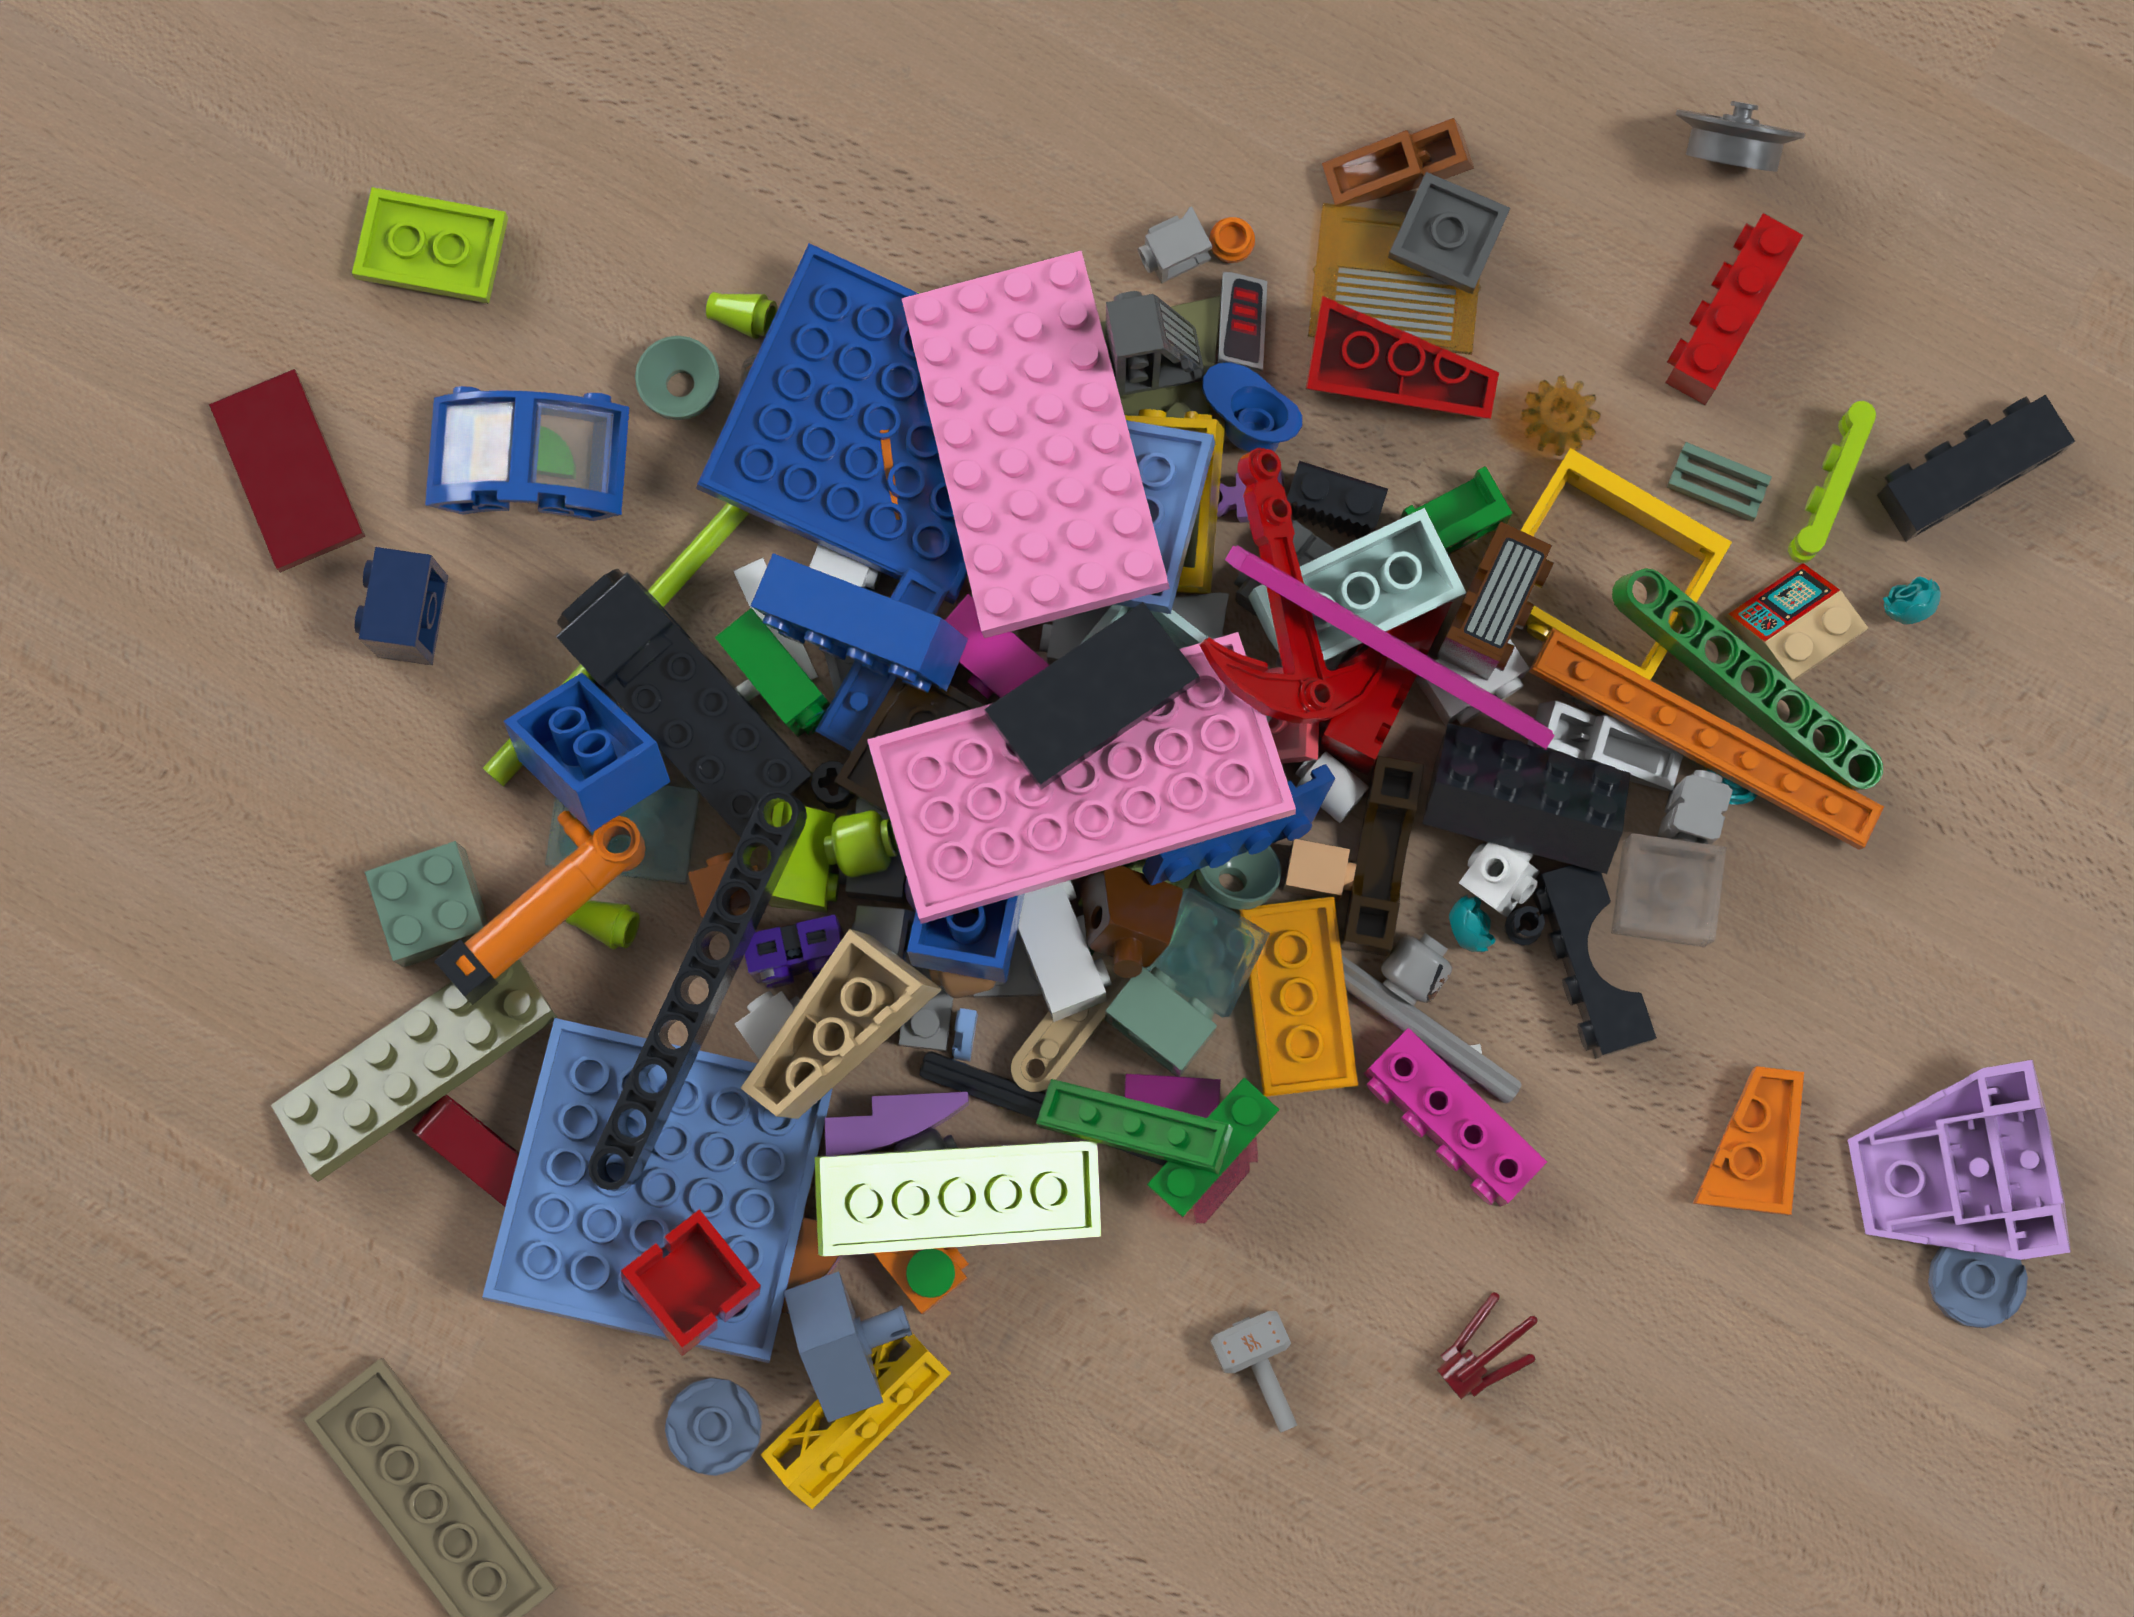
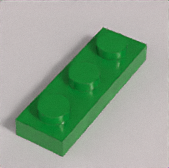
M1244 1077L1207 1117L1208 1119L1228 1123L1233 1128L1219 1174L1168 1161L1150 1180L1147 1186L1183 1218L1280 1109Z

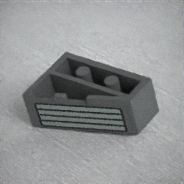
M1129 291L1116 295L1114 301L1106 302L1105 342L1119 396L1203 381L1205 372L1196 328L1154 294L1142 295L1139 291Z

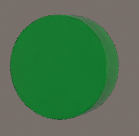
M924 1249L910 1259L906 1270L907 1281L917 1294L927 1298L939 1297L952 1287L955 1280V1266L951 1258L944 1252L937 1249Z

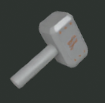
M1266 1311L1251 1319L1247 1317L1232 1324L1233 1327L1215 1334L1210 1342L1223 1372L1236 1373L1251 1366L1279 1432L1281 1433L1297 1426V1422L1268 1359L1287 1350L1291 1345L1278 1312Z

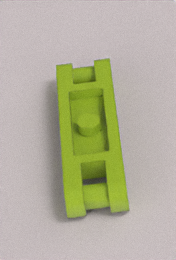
M1857 401L1852 404L1839 420L1838 428L1843 436L1840 445H1831L1822 465V470L1828 472L1823 487L1815 485L1805 507V511L1812 513L1808 524L1794 537L1788 547L1789 556L1797 563H1808L1826 543L1876 418L1875 408L1866 401Z

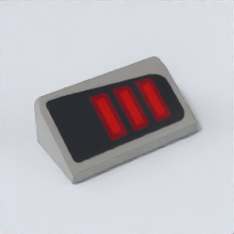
M1223 272L1217 364L1233 362L1246 366L1252 371H1263L1267 281L1233 272Z

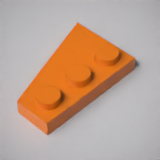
M1759 1066L1752 1069L1693 1204L1787 1216L1792 1215L1804 1072Z

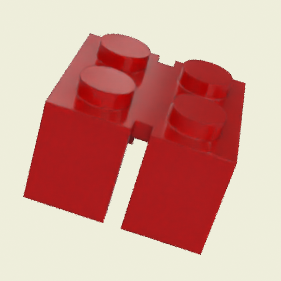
M700 1209L664 1236V1247L669 1252L666 1257L663 1258L662 1249L655 1243L621 1270V1278L624 1284L681 1356L685 1355L717 1329L718 1320L716 1317L718 1315L724 1322L728 1321L760 1295L761 1289L758 1281Z

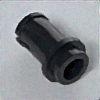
M1525 906L1511 912L1507 917L1505 933L1513 943L1521 946L1530 945L1541 936L1545 919L1543 914L1540 916L1537 914L1538 908ZM1520 919H1525L1531 924V931L1519 930V926H1521Z

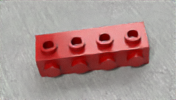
M1764 213L1755 227L1748 223L1745 224L1733 245V248L1740 251L1735 262L1731 265L1724 261L1710 285L1718 289L1711 304L1702 299L1689 322L1691 326L1696 328L1689 342L1680 338L1667 360V363L1674 366L1666 380V384L1706 405L1800 243L1803 234Z

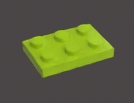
M372 187L352 275L357 280L489 304L508 216L505 211Z

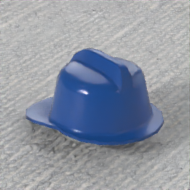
M1233 362L1218 363L1210 367L1204 375L1202 390L1205 398L1212 408L1225 419L1226 435L1237 448L1246 452L1256 448L1270 449L1275 452L1280 442H1286L1297 436L1302 428V414L1297 405L1248 367Z

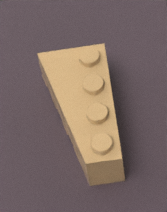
M849 929L741 1086V1089L775 1116L799 1119L942 989L870 934Z

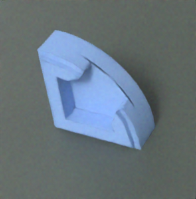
M960 1008V1011L957 1010L954 1029L956 1032L952 1047L954 1059L969 1062L971 1060L978 1018L976 1010Z

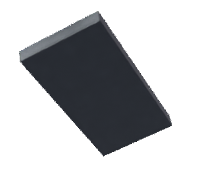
M1142 602L984 710L987 718L1038 787L1043 789L1200 682V676Z

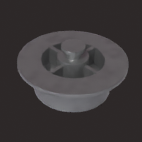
M1731 101L1730 105L1735 106L1733 115L1723 114V117L1677 110L1676 115L1692 126L1686 155L1715 162L1777 172L1783 144L1803 139L1805 133L1759 124L1760 120L1751 118L1753 110H1758V105Z

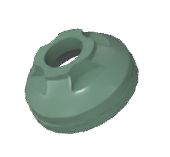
M670 336L656 341L641 355L636 367L635 380L639 395L649 409L667 419L684 420L701 414L712 404L718 393L720 373L714 355L700 341L686 336ZM678 373H686L694 379L693 390L684 397L673 396L667 389L671 377Z
M1270 846L1257 854L1251 855L1246 852L1232 857L1227 863L1217 868L1206 866L1195 870L1199 884L1209 897L1219 904L1239 910L1252 909L1267 902L1276 891L1281 880L1280 861ZM1223 874L1236 876L1243 883V890L1232 892L1225 889L1219 881V876Z

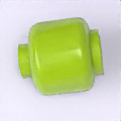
M872 810L837 818L832 825L831 836L824 838L828 862L831 865L838 864L841 872L848 877L882 872L889 867L891 858L898 855V845L890 819L884 820L879 813Z

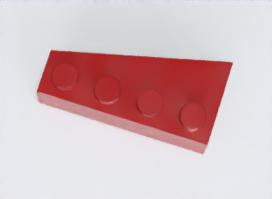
M1325 296L1321 297L1306 390L1491 419L1499 372L1339 304Z
M1453 602L1445 603L1391 629V635L1427 656ZM1364 643L1358 645L1355 653L1360 650ZM1387 658L1382 676L1364 701L1338 716L1319 723V737L1322 740L1318 747V752L1323 754L1327 751L1339 762L1368 775L1417 674Z

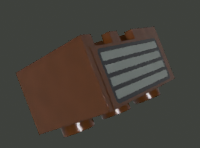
M1500 521L1436 657L1485 680L1489 679L1495 668L1503 672L1515 647L1508 643L1515 627L1523 630L1535 605L1527 601L1534 585L1540 588L1543 587L1553 567L1554 562L1546 559L1552 545Z

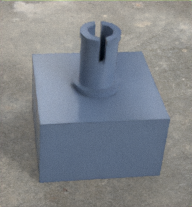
M839 1271L785 1290L784 1294L798 1351L827 1421L831 1422L884 1403L870 1354H872L871 1349L912 1335L903 1306H898L896 1309L861 1321L860 1316L857 1317Z

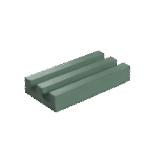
M1685 442L1667 488L1753 522L1772 476ZM1688 459H1691L1693 461H1696L1698 463H1701L1703 465H1706L1708 467L1731 475L1735 478L1755 485L1756 489L1741 484L1722 475H1719L1717 473H1714L1712 471H1709L1707 469H1704L1702 467H1699L1697 465H1694L1687 461ZM1682 473L1750 499V504L1748 506L1681 479Z

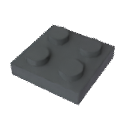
M1426 172L1389 252L1388 258L1473 294L1508 216L1510 207Z

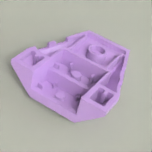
M2033 1060L1982 1068L1965 1079L1848 1139L1865 1234L2018 1260L2071 1252L2065 1202L2047 1111Z

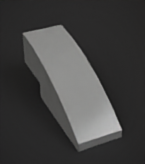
M1558 701L1539 704L1535 719L1553 731L1552 734L1555 735L1546 750L1566 753L1571 757L1601 765H1610L1619 770L1630 772V782L1665 791H1673L1683 758L1682 754L1609 716H1594ZM1528 740L1527 745L1545 749L1540 745L1534 743L1533 741Z

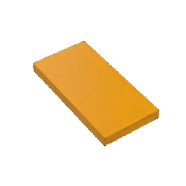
M1335 896L1261 905L1252 909H1241L1240 915L1263 1095L1267 1097L1358 1086Z

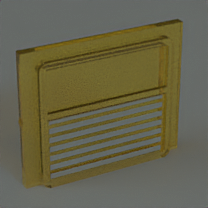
M1323 203L1316 265L1313 268L1315 275L1308 337H1314L1320 300L1322 296H1325L1339 304L1371 316L1453 353L1472 355L1478 293L1481 290L1480 278L1473 294H1470L1389 259V252L1408 212L1355 206L1336 207L1335 204Z

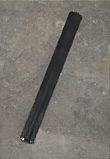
M933 1051L927 1052L920 1067L919 1075L922 1078L960 1092H968L971 1096L1036 1120L1046 1095L1042 1091H1026L1019 1087L1015 1081ZM1112 1147L1123 1152L1129 1153L1131 1155L1140 1157L1142 1159L1151 1161L1153 1163L1159 1164L1161 1166H1164L1168 1162L1166 1160Z

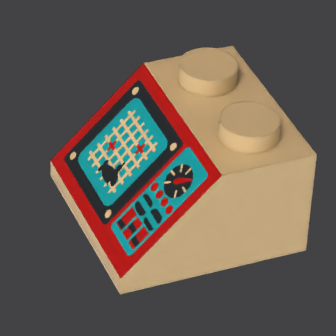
M1804 563L1727 615L1746 644L1791 682H1795L1842 650L1868 629L1843 592Z

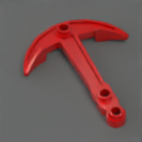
M1256 448L1243 455L1237 465L1239 478L1246 486L1243 498L1253 541L1259 547L1262 560L1304 584L1293 543L1295 532L1291 519V505L1287 500L1284 487L1277 480L1281 470V461L1274 451ZM1268 587V598L1284 674L1267 673L1265 671L1269 669L1266 662L1241 655L1222 646L1210 637L1204 639L1199 645L1217 676L1233 694L1261 714L1293 724H1312L1326 721L1364 701L1382 676L1388 658L1364 644L1360 650L1339 664V669L1328 670L1325 665L1312 613Z

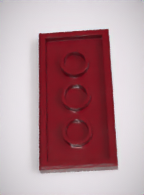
M295 369L209 404L274 565L280 573L366 537L299 374Z

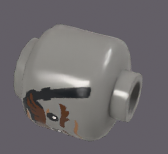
M1424 933L1420 940L1410 935L1403 936L1381 966V971L1387 978L1383 985L1413 1006L1417 1001L1423 1003L1431 1002L1452 973L1450 962L1443 957L1448 949L1426 933Z

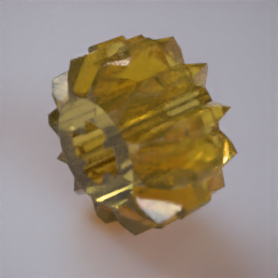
M1563 375L1557 378L1555 388L1544 379L1538 385L1539 393L1528 392L1525 402L1529 407L1522 410L1520 419L1531 423L1524 432L1526 438H1533L1538 435L1541 437L1537 445L1539 451H1544L1548 443L1554 444L1555 455L1562 456L1566 444L1569 448L1578 452L1583 447L1582 439H1593L1596 430L1592 424L1599 421L1601 413L1595 409H1590L1597 399L1595 394L1580 395L1584 386L1582 381H1577L1572 389L1567 388V380ZM1556 410L1559 415L1567 413L1569 418L1565 422L1561 417L1554 420L1551 415Z

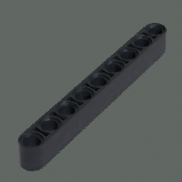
M778 790L771 791L763 795L756 804L590 1158L588 1166L589 1176L602 1189L614 1190L632 1186L640 1178L804 829L807 819L806 808L802 801L791 794ZM786 801L791 806V819L784 826L775 827L771 821L772 809L778 803ZM766 845L771 852L770 864L762 871H755L750 862L751 853L757 847ZM744 889L750 896V906L745 913L736 916L730 909V899L736 891ZM723 933L729 940V951L725 957L716 960L712 957L709 950L710 941L715 935ZM702 977L708 984V996L700 1004H695L689 997V986L693 980ZM677 1021H681L688 1031L687 1041L679 1048L672 1046L668 1039L669 1028ZM656 1065L662 1067L667 1075L666 1085L658 1093L649 1087L647 1080L648 1073ZM636 1109L642 1112L646 1118L645 1130L638 1137L632 1135L627 1128L628 1116ZM613 1154L619 1155L625 1163L624 1175L618 1181L610 1178L606 1170L607 1161Z

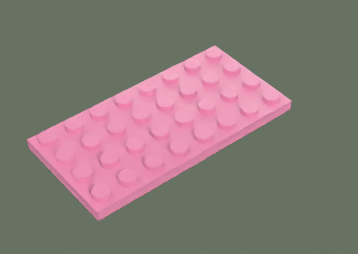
M1082 251L902 298L983 637H992L1170 589Z
M1238 632L1213 639L1222 646L1246 656ZM1201 643L1179 650L1199 674L1200 682L1043 789L1038 787L985 715L984 709L991 704L868 739V745L920 924L1295 815L1296 807L1266 715L1258 712L1229 690L1208 663L1199 646Z

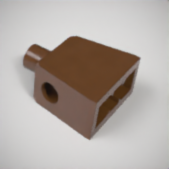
M1122 865L1090 874L1081 884L1087 945L1094 951L1114 958L1113 971L1116 975L1123 978H1133L1140 975L1142 966L1144 968L1150 967L1171 942L1183 895V888L1164 881L1151 886L1143 873Z

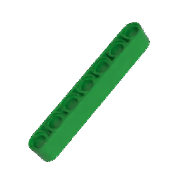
M1644 568L1624 575L1615 582L1612 589V599L1614 605L1622 614L1804 764L1854 791L1874 787L1880 781L1883 775V763L1875 750L1661 573L1654 569ZM1635 581L1642 583L1646 588L1647 599L1644 604L1637 601L1633 595L1632 590ZM1672 610L1677 612L1682 619L1683 626L1680 633L1675 632L1670 627L1669 615ZM1708 640L1713 642L1718 649V659L1715 663L1711 662L1705 654V645ZM1744 670L1748 671L1754 680V687L1751 692L1746 691L1741 683V675ZM1780 699L1789 708V717L1786 722L1782 721L1777 713V704ZM1816 729L1820 730L1825 739L1822 751H1819L1813 743V733ZM1852 758L1856 760L1860 767V775L1857 780L1850 776L1848 770L1849 762Z

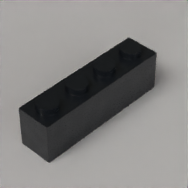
M2046 394L2033 402H2030L2027 396L2016 401L2002 411L2006 416L2005 418L1992 425L1988 419H1985L1965 431L1963 434L1966 440L1952 447L1949 441H1946L1926 453L1924 457L1927 462L1912 469L1910 464L1907 463L1885 477L1888 484L1877 494V497L1905 542L2059 456L2075 442Z

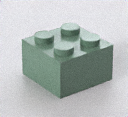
M456 841L365 871L392 960L402 967L442 955L460 939L465 943L489 923L466 850Z
M1142 966L1141 974L1131 978L1105 1010V1021L1176 1077H1180L1213 1036L1217 1025L1211 1020L1215 1013L1197 998L1192 996L1187 1002L1174 992V987L1177 983L1159 968L1154 966L1149 972Z

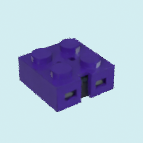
M836 915L755 932L745 952L748 973L757 983H766L767 988L790 985L794 983V975L812 973L813 978H816L844 937L842 926Z

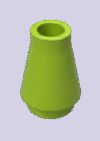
M712 292L706 305L707 319L718 321L753 339H758L760 336L766 337L778 311L777 303L768 300L766 294H721Z
M589 900L567 918L566 923L576 926L611 949L618 947L626 949L636 937L640 915L637 912L631 911V907L628 904Z

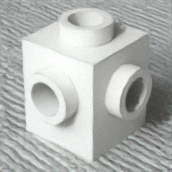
M1488 842L1487 844L1479 845L1468 860V867L1470 868L1459 884L1505 917H1508L1517 903H1524L1532 895L1537 886L1535 878L1540 871L1528 863L1533 854Z

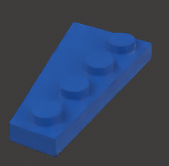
M1327 764L1311 770L1310 775L1312 779L1309 782L1295 788L1290 780L1288 781V786L1296 807L1295 815L1148 857L1142 872L1151 886L1166 880L1177 882L1197 869L1206 866L1217 868L1237 855L1246 852L1251 855L1260 853L1272 843L1286 838L1289 841L1299 839L1311 830L1312 822L1336 778Z

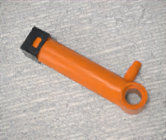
M565 810L559 814L557 821L578 848L468 941L463 943L460 939L434 961L472 1005L499 984L495 980L605 886L622 872L630 871L642 862L646 852L645 841L633 821L618 815L596 829L592 835L570 811ZM622 834L631 837L630 846L626 851L616 854L608 851L609 842L613 837Z

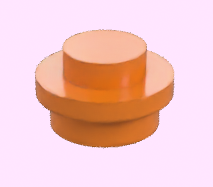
M1228 217L1218 221L1210 232L1211 251L1218 259L1227 263H1237L1245 260L1252 253L1255 245V234L1252 227L1246 221L1237 217Z

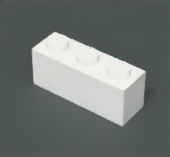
M1071 880L1025 893L1017 929L1053 1022L1106 1002L1105 987L1112 985L1102 958L1095 961L1092 959L1087 946L1084 915L1076 917L1069 902L1077 898Z

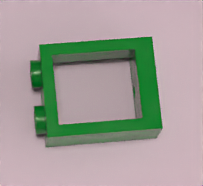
M751 607L715 636V639L786 726L797 737L804 732L810 736L816 732L815 730L830 706V702L767 625L762 623V619Z

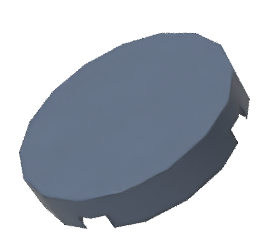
M1940 1246L1930 1263L1928 1284L1933 1301L1946 1317L1962 1326L1987 1328L2002 1323L2018 1311L2026 1297L2028 1276L2021 1260Z
M709 1378L694 1382L677 1394L668 1411L665 1433L669 1449L680 1464L697 1473L716 1476L738 1469L752 1457L760 1443L763 1422L758 1404L745 1388L731 1380Z

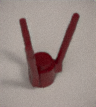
M1493 1292L1480 1307L1454 1344L1440 1355L1445 1363L1436 1370L1461 1400L1469 1393L1474 1397L1477 1396L1486 1387L1521 1370L1536 1360L1533 1354H1528L1483 1376L1488 1372L1484 1367L1488 1362L1537 1324L1538 1319L1535 1316H1530L1520 1325H1517L1478 1357L1470 1349L1461 1354V1351L1498 1302L1500 1296L1496 1292Z

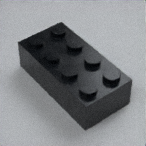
M1448 723L1434 764L1422 824L1607 874L1623 833L1631 773L1610 765L1597 764L1571 757L1566 753L1549 751L1527 745L1518 740H1509L1479 732L1474 728Z

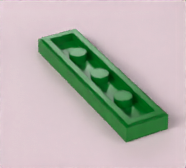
M1055 1079L1050 1080L1036 1122L1043 1129L1219 1174L1233 1130L1228 1123Z

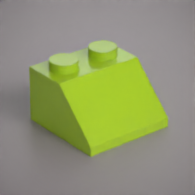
M780 802L774 806L772 823L775 827L784 826L791 819L792 810L788 802ZM805 806L807 819L804 829L769 904L771 907L827 913L829 901L837 902L839 874L832 873L833 865L828 862L824 838L831 836L832 825L837 817L834 813ZM768 850L767 866L771 860L770 850Z

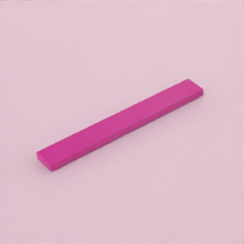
M1233 545L1225 561L1237 570L1541 747L1547 749L1554 738L1553 731L1538 720L1244 548Z

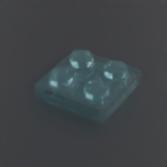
M1185 888L1171 942L1146 970L1150 972L1154 966L1159 968L1177 983L1174 987L1175 990L1189 998L1192 996L1197 998L1220 1017H1229L1270 932L1196 889Z

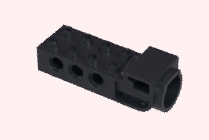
M614 569L603 575L561 613L557 620V624L562 629L556 635L559 641L597 683L603 686L633 720L657 742L661 751L740 838L756 804L763 795L777 790L793 795L812 778L813 772L654 596L630 573L626 572L623 574L619 569Z

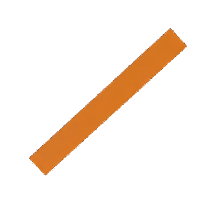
M1554 628L1548 632L1529 670L1533 675L1858 850L1865 848L1884 808L1879 803Z

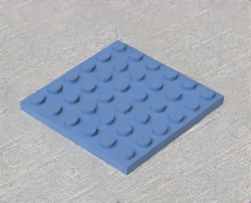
M554 1018L482 1296L483 1300L669 1341L624 1284L621 1278V1270L655 1243L662 1249L663 1258L666 1257L669 1252L664 1247V1236L700 1209L758 1281L761 1289L760 1295L728 1321L724 1322L718 1315L716 1317L718 1320L717 1329L695 1347L769 1363L784 1302V1291L787 1289L815 1168V1157L818 1155L833 1088L799 1119L777 1117L741 1089V1086L757 1063L699 1050L640 1178L628 1188L602 1189L589 1176L588 1166L590 1158L647 1038ZM671 1044V1045L674 1046L675 1048L681 1047V1046H678V1045H673V1044ZM659 1065L653 1067L648 1073L649 1087L658 1093L666 1085V1072ZM636 1109L628 1116L627 1128L632 1135L638 1137L645 1130L646 1118L642 1112ZM617 1154L610 1156L607 1161L606 1170L609 1177L618 1181L624 1175L625 1163Z

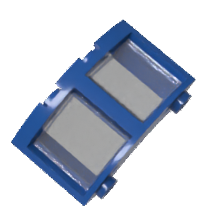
M454 387L453 394L434 397L425 505L462 515L478 512L509 511L510 502L538 503V512L571 516L590 521L622 515L629 407L612 403L611 396L603 393H586L583 397L546 392L481 391L474 387Z

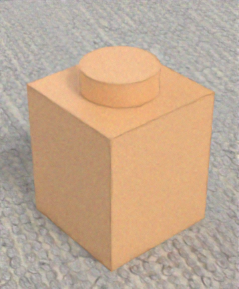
M1294 839L1291 845L1283 891L1317 898L1335 896V901H1339L1342 891H1351L1353 886L1356 863L1348 862L1350 849Z

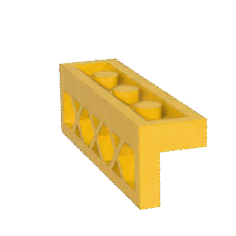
M913 1332L909 1337L905 1336L871 1349L872 1354L870 1355L884 1403L836 1419L828 1429L818 1430L820 1420L825 1414L817 1399L760 1454L787 1489L810 1509H813L951 1374ZM905 1339L911 1347L897 1361L888 1362L890 1351ZM794 1445H802L800 1456L786 1469L780 1462V1459Z

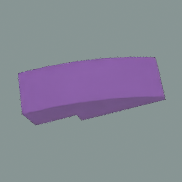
M968 1092L872 1096V1116L825 1118L826 1156L868 1154L894 1147L904 1139L928 1128H936L970 1105Z

